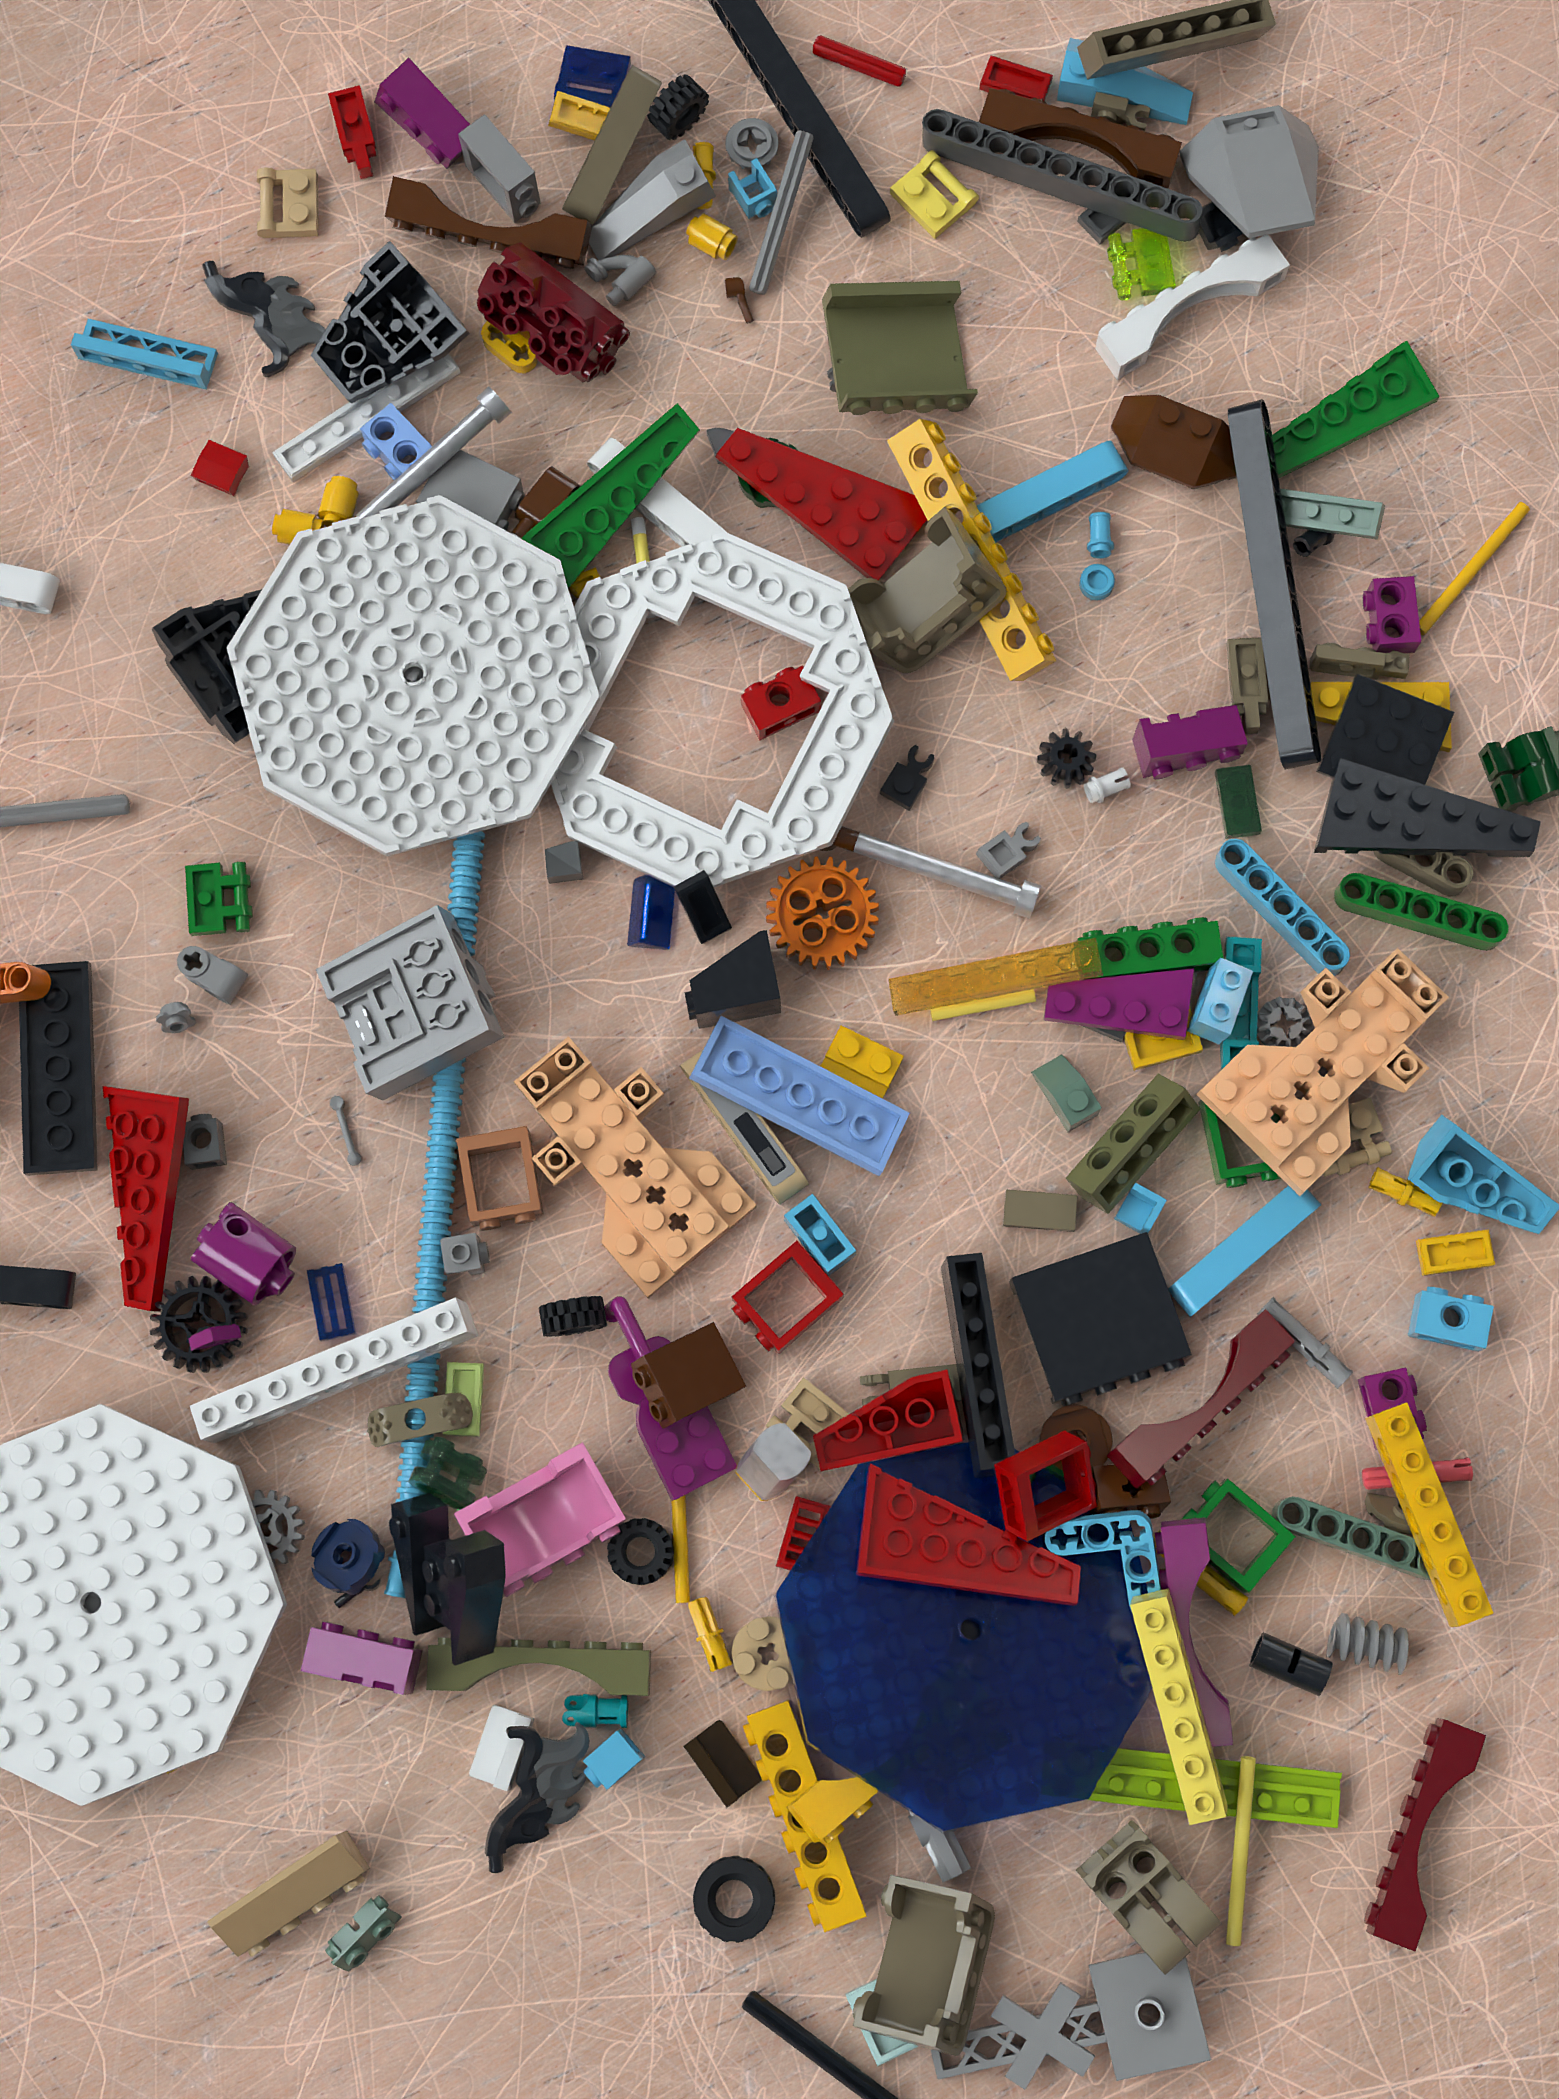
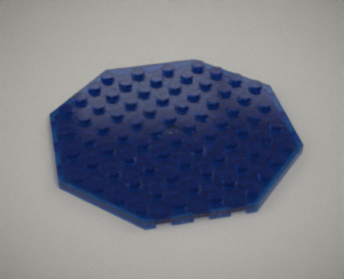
M969 1442L858 1464L774 1596L806 1743L941 1833L1088 1800L1152 1689L1133 1614L1129 1606L1121 1549L1065 1556L1058 1555L1081 1566L1078 1604L1075 1606L856 1575L870 1463L897 1479L901 1478L913 1484L912 1486L932 1496L936 1495L987 1520V1523L1003 1531L1006 1529L997 1477L974 1479ZM1041 1469L1035 1473L1036 1478L1031 1485L1034 1506L1066 1491L1065 1482L1046 1470ZM1090 1510L1079 1516L1091 1515ZM1119 1522L1113 1523L1115 1527L1114 1540H1121L1119 1537L1120 1532L1132 1531L1133 1533L1131 1523L1128 1528L1118 1529ZM1096 1523L1088 1528V1535L1095 1542H1103L1109 1536L1108 1529L1102 1524ZM1076 1526L1077 1533L1072 1535H1066L1063 1529H1057L1056 1536H1053L1052 1539L1059 1540L1060 1545L1065 1546L1068 1538L1079 1537L1078 1544H1084L1081 1538L1082 1526ZM1045 1533L1028 1541V1543L1038 1548L1042 1547L1050 1551L1045 1544ZM1139 1555L1133 1557L1130 1561L1131 1569L1138 1574H1144ZM1132 1582L1133 1586L1141 1584V1595L1148 1593L1146 1582ZM966 1620H972L980 1627V1636L974 1641L965 1638L960 1632L961 1624Z

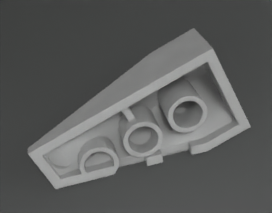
M685 139L657 155L592 225L589 244L598 260L616 256L716 197Z

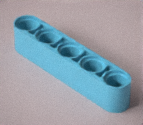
M1106 441L977 505L979 512L984 513L992 525L990 533L996 543L1118 482L1128 473V468L1113 442Z
M1236 838L1224 842L1215 859V866L1218 872L1318 974L1327 968L1334 976L1338 975L1350 958L1347 945L1247 843ZM1235 852L1241 858V863L1237 865L1230 864L1225 859L1224 854ZM1260 877L1265 882L1266 888L1261 890L1253 888L1249 883V878ZM1278 901L1286 903L1290 908V913L1287 915L1279 914L1274 909L1273 904ZM1302 926L1309 927L1314 932L1315 938L1313 940L1303 939L1298 932V928ZM1327 951L1335 953L1339 958V964L1329 965L1326 963L1323 953Z
M1288 1185L1168 1288L1170 1295L1190 1317L1193 1316L1321 1206L1320 1202L1308 1189L1299 1196Z

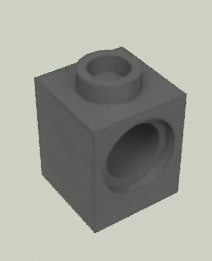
M211 1114L191 1116V1121L186 1122L183 1142L185 1165L192 1170L227 1165L223 1123L217 1118H212ZM205 1132L211 1133L210 1144L202 1149L197 1148V1137Z

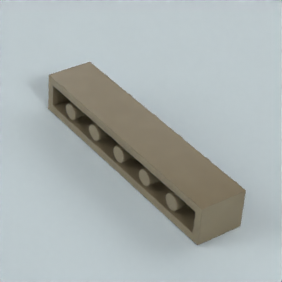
M1231 0L1096 31L1083 41L1077 49L1088 80L1258 40L1273 28L1276 22L1269 0Z

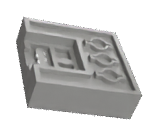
M438 905L316 969L327 999L335 1004L339 1017L343 1019L354 1045L353 1051L357 1061L353 1063L365 1093L380 1100H385L505 1037L489 999L495 997V994L487 982L483 966L470 956L454 915Z

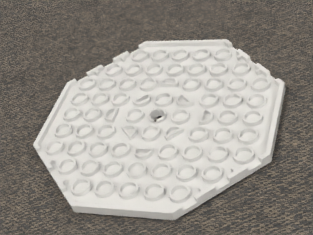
M441 495L427 498L425 502L410 506L404 504L379 511V514L359 518L358 516L334 522L332 526L312 531V529L297 532L227 646L265 790L385 856L395 855L531 818L600 701L561 561ZM416 666L423 670V679L417 682H407L404 678L405 671L410 667Z
M102 1404L1 1444L0 1767L77 1805L84 1806L222 1751L228 1738L226 1735L234 1717L238 1715L256 1668L260 1666L271 1642L270 1637L287 1606L240 1466L214 1456L203 1449L170 1436L161 1430ZM90 1592L97 1593L101 1598V1606L95 1613H90L83 1606Z

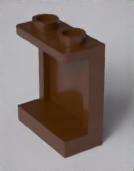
M714 1322L666 1344L631 1363L633 1379L636 1385L643 1390L649 1402V1410L652 1417L660 1423L663 1429L747 1387Z

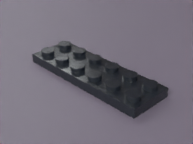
M89 961L32 965L48 972L51 978V986L43 998L19 1002L23 1174L30 1176L97 1171L91 963Z

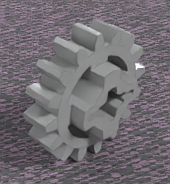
M255 1490V1499L251 1500L254 1508L262 1505H272L265 1513L258 1514L257 1518L259 1524H268L270 1522L268 1528L272 1533L269 1537L264 1536L267 1545L273 1544L279 1548L270 1553L274 1567L275 1559H278L282 1564L288 1563L286 1555L288 1551L293 1553L299 1552V1549L294 1545L295 1540H304L305 1538L303 1534L297 1533V1527L305 1524V1520L295 1519V1515L300 1511L299 1506L288 1508L290 1497L286 1495L277 1501V1491L270 1490L267 1498H265L261 1490ZM284 1517H286L288 1523L287 1535L283 1533L281 1522Z

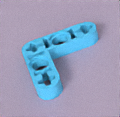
M1130 1510L1079 1516L1045 1533L1046 1547L1056 1555L1065 1556L1121 1549L1129 1606L1132 1597L1142 1593L1141 1584L1133 1586L1132 1582L1145 1583L1154 1580V1583L1147 1584L1148 1593L1161 1590L1152 1523L1150 1518L1141 1511ZM1131 1520H1137L1138 1526H1145V1529L1140 1531L1139 1537H1133L1132 1531H1123L1119 1535L1121 1540H1114V1521H1119L1118 1529L1128 1528ZM1096 1523L1104 1525L1109 1532L1108 1538L1103 1542L1091 1540L1088 1535V1528ZM1076 1526H1082L1081 1538L1084 1544H1078L1079 1537L1068 1538L1065 1546L1060 1545L1059 1540L1052 1539L1053 1536H1056L1057 1529H1063L1064 1534L1072 1535L1077 1533ZM1138 1555L1145 1556L1150 1560L1151 1569L1147 1573L1138 1574L1130 1567L1131 1559Z

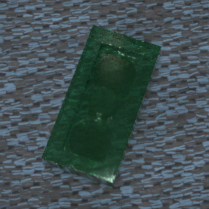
M1251 765L1216 769L1215 778L1225 839L1260 835L1262 829Z

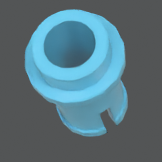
M1095 512L1089 516L1090 542L1087 543V550L1094 558H1107L1114 549L1110 533L1111 515L1107 512Z
M394 1550L393 1556L388 1557L391 1566L384 1594L405 1598L396 1550Z

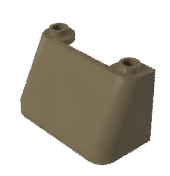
M946 507L935 514L925 527V532L932 543L882 584L873 578H862L848 588L869 651L902 673H911L923 667L998 605L1006 595V587L1002 579L955 514Z
M890 1875L889 1883L885 1885L882 1891L881 1903L885 1907L887 1915L892 1917L874 1992L866 1991L862 1997L856 1999L853 2007V2026L910 2044L958 2056L962 2052L967 2040L994 1926V1907L992 1904L969 1892Z

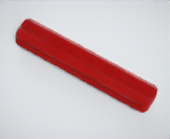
M822 35L817 36L813 44V54L897 87H900L905 80L906 68Z

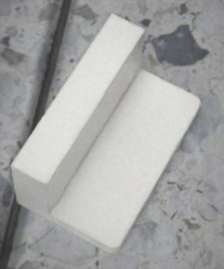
M493 1705L469 1775L494 1784L493 1787L504 1791L511 1790L525 1743L520 1738L510 1739L506 1734V1729L509 1726H529L532 1728L535 1718Z

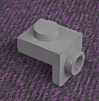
M476 1233L441 1239L444 1270L447 1274L466 1271L470 1275L485 1273L484 1264L490 1263L487 1242L480 1241Z

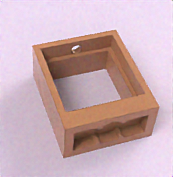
M527 1126L456 1138L469 1220L473 1227L479 1226L481 1231L500 1228V1222L515 1220V1224H526L536 1221L537 1215L544 1214L536 1165L531 1159L534 1153L530 1131ZM521 1147L530 1202L479 1211L470 1156Z

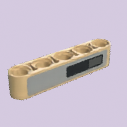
M701 1050L680 1065L682 1071L776 1202L781 1205L808 1186L807 1179L761 1115L689 1079L703 1051Z

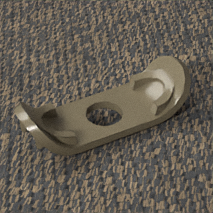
M449 1393L380 1408L369 1413L367 1432L372 1444L375 1447H380L418 1437L466 1428L471 1423L473 1417L471 1403L461 1393ZM412 1409H421L426 1416L424 1426L418 1430H412L406 1424V1415Z

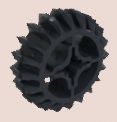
M190 1276L188 1278V1288L181 1281H176L174 1284L177 1293L174 1294L165 1289L163 1294L169 1299L167 1303L155 1302L156 1308L161 1309L162 1312L161 1315H151L150 1320L160 1323V1326L152 1328L150 1335L162 1336V1338L154 1343V1347L157 1350L167 1348L163 1352L162 1358L165 1361H169L175 1357L173 1367L181 1369L186 1363L187 1372L195 1373L199 1362L201 1371L208 1373L211 1360L217 1368L223 1367L221 1355L230 1360L235 1358L234 1353L229 1350L231 1345L242 1348L243 1342L236 1339L214 1346L201 1353L200 1349L191 1351L189 1345V1351L185 1352L174 1339L172 1326L184 1329L187 1333L186 1343L190 1344L188 1338L196 1334L197 1330L184 1322H198L200 1317L214 1327L238 1325V1322L248 1319L246 1313L235 1312L244 1305L241 1299L231 1301L236 1292L230 1288L223 1292L224 1284L219 1280L211 1287V1278L203 1276L199 1286L197 1279L194 1276ZM194 1297H198L197 1301L193 1302L192 1309L188 1313L175 1315L182 1304ZM209 1297L215 1298L221 1304L225 1312L226 1322L212 1319L211 1306L208 1305ZM211 1326L200 1327L197 1333ZM239 1326L241 1334H247L248 1329Z

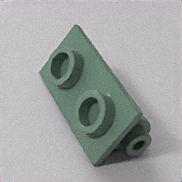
M378 1895L375 1899L370 1898L353 1916L360 1928L355 1931L351 1924L346 1923L328 1941L329 1946L325 1951L333 1959L331 1963L348 1972L352 1968L358 1967L366 1960L368 1952L372 1947L393 1932L395 1924L402 1916L387 1908L389 1904L382 1896Z

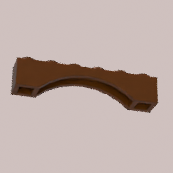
M989 89L979 119V123L1031 141L1061 139L1081 143L1111 158L1128 175L1169 189L1182 142L1176 141L1169 135L1151 134L1144 132L1137 126H1123L1113 123L1102 116L1092 117L1081 114L1070 107H1056L1038 98L1028 99L1015 95L1007 89Z
M394 176L384 216L393 222V228L413 232L414 227L426 230L425 235L445 240V235L458 237V243L477 247L478 242L490 244V250L502 253L506 247L521 242L539 257L555 259V265L568 269H574V264L584 266L592 231V225L588 220L557 213L541 221L524 226L495 227L482 225L467 220L450 210L425 183Z

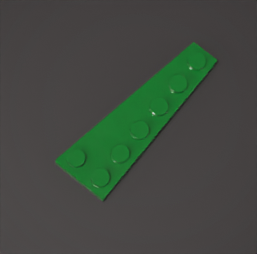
M1408 341L1401 343L1373 363L1372 367L1365 372L1353 377L1334 394H1329L1317 406L1307 413L1301 414L1291 421L1287 427L1281 428L1272 435L1279 478L1438 401L1440 396Z
M676 403L521 539L561 561L569 589L700 432V429L681 406Z

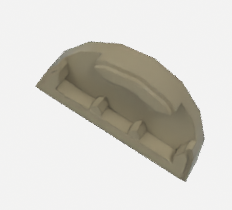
M1367 1492L1365 1505L1367 1512L1371 1516L1374 1514L1379 1520L1383 1521V1527L1402 1534H1412L1398 1498Z

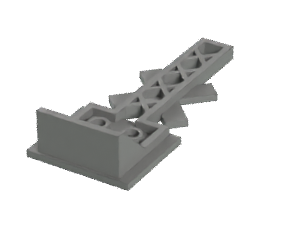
M1145 1952L1089 1964L1097 2002L1075 2006L1081 1995L1060 1982L1043 2013L1040 2015H1033L1003 1995L991 2015L1000 2023L968 2031L966 2041L973 2040L970 2046L965 2043L962 2051L966 2054L959 2065L944 2068L941 2052L931 2050L937 2079L1012 2063L1005 2077L1025 2090L1045 2056H1052L1083 2077L1095 2058L1093 2053L1083 2047L1105 2042L1108 2044L1116 2081L1210 2061L1211 2056L1186 1957L1182 1959L1166 1975ZM1151 2003L1159 2009L1160 2018L1156 2022L1147 2023L1140 2018L1139 2008L1143 2004ZM1100 2011L1105 2032L1097 2034L1085 2026V2023L1091 2013ZM1083 2015L1080 2021L1073 2018ZM1065 2022L1075 2028L1070 2038L1060 2032ZM1010 2031L1007 2038L1000 2034ZM1080 2032L1086 2035L1085 2037L1077 2038ZM1016 2033L1026 2039L1022 2048L1012 2042ZM990 2036L1002 2044L995 2057L987 2058L975 2050L982 2037ZM1007 2048L1013 2052L1004 2054ZM970 2056H971L972 2058H974L975 2060H977V2061H973V2062H968V2063H967V2061L969 2060Z

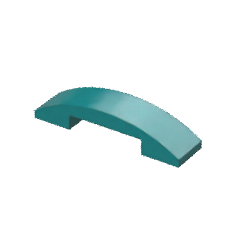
M1226 937L1224 959L1248 968L1253 973L1231 1035L1220 1043L1221 1070L1247 1045H1259V1041H1257L1262 939Z

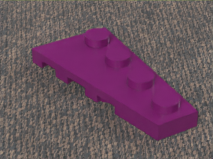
M1194 969L1049 983L1044 1021L1184 1040L1187 1030Z

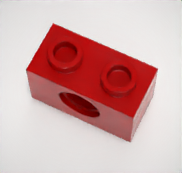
M803 665L796 669L794 667L785 668L775 675V679L765 684L762 681L756 682L748 686L744 690L745 693L741 695V706L759 741L819 713L821 709L819 695L813 685L802 681L800 678L804 668ZM775 695H784L789 699L783 706H776L770 700Z

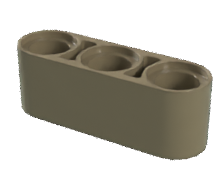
M1373 851L1380 861L1446 896L1460 894L1473 878L1471 864L1460 856H1453L1451 852H1436L1435 855H1425L1430 860V866L1424 867L1417 863L1415 855H1390ZM1450 870L1456 871L1461 877V883L1451 882L1446 872Z

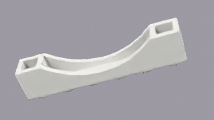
M1264 235L1258 239L1255 237L1250 238L1239 247L1237 252L1230 256L1228 254L1221 255L1211 264L1210 268L1203 272L1195 271L1185 278L1183 284L1175 289L1171 287L1166 288L1150 304L1136 306L1120 322L1112 321L1106 324L1099 331L1095 349L1115 378L1119 380L1146 363L1149 351L1159 333L1173 318L1185 309L1204 300L1220 296H1259L1285 280L1290 264L1269 235Z

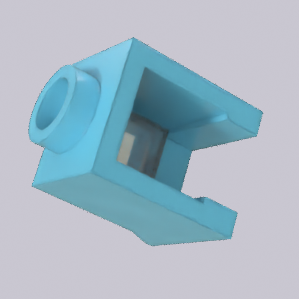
M756 158L751 161L752 174L739 180L734 171L728 173L729 191L734 195L748 219L755 215L761 218L770 214L777 197V189Z

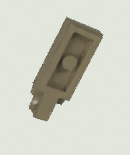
M1261 637L1228 639L1226 647L1232 705H1237L1239 715L1242 716L1245 734H1258V729H1260L1259 715H1266V706L1268 704Z
M1324 643L1316 645L1310 658L1309 669L1314 672L1351 677L1360 674L1377 680L1379 676L1405 679L1409 672L1410 655L1394 650L1390 653H1380L1367 647L1350 649L1343 648L1336 643Z

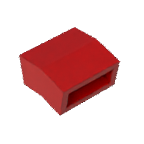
M208 440L190 476L196 481L234 496L244 474L249 468L247 455Z

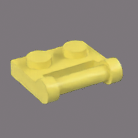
M931 150L921 159L920 163L890 187V194L936 239L976 204L979 195L973 189L968 190L940 162V156L934 150ZM932 172L958 199V202L952 205L925 176Z

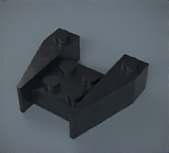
M431 1493L391 1504L392 1518L389 1520V1529L395 1545L413 1634L417 1636L442 1627L449 1629L451 1634L452 1664L455 1666L494 1653L506 1579L504 1543L486 1530L451 1540L449 1538L448 1505Z

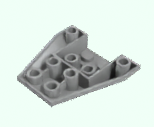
M1277 105L1213 118L1180 150V158L1188 178L1248 238L1315 225L1319 147L1309 125L1281 106Z

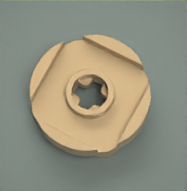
M771 1616L753 1619L743 1626L734 1639L731 1653L734 1669L747 1685L762 1691L781 1689L795 1680L802 1669L805 1658L803 1642L796 1629L787 1621ZM770 1642L775 1644L774 1651L779 1654L777 1661L770 1660L768 1665L761 1662L762 1655L757 1652L760 1646L767 1647Z

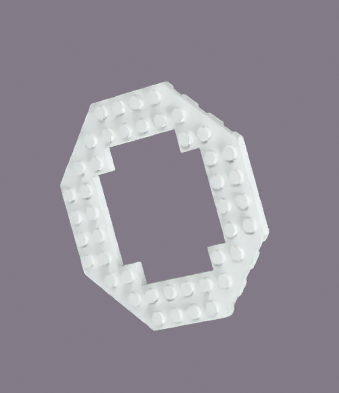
M724 531L712 535L711 539L696 545L688 544L666 552V556L649 562L644 560L620 569L619 573L603 579L598 577L587 581L574 606L600 701L551 783L556 802L563 817L566 833L570 839L578 840V843L671 886H675L705 870L713 887H717L831 846L894 723L846 584ZM695 596L814 648L800 674V678L808 684L829 692L769 812L766 813L737 799L721 830L603 776L617 746L615 743L589 732L649 613L680 626Z

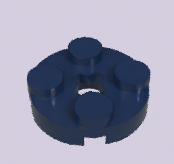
M347 1519L348 1521L341 1524L337 1522L330 1524L317 1537L311 1556L315 1558V1569L312 1568L315 1579L329 1590L336 1593L355 1595L375 1575L380 1562L385 1557V1548L380 1544L377 1533L371 1527L359 1520ZM344 1550L348 1552L352 1550L351 1558L342 1564L344 1560L341 1556Z

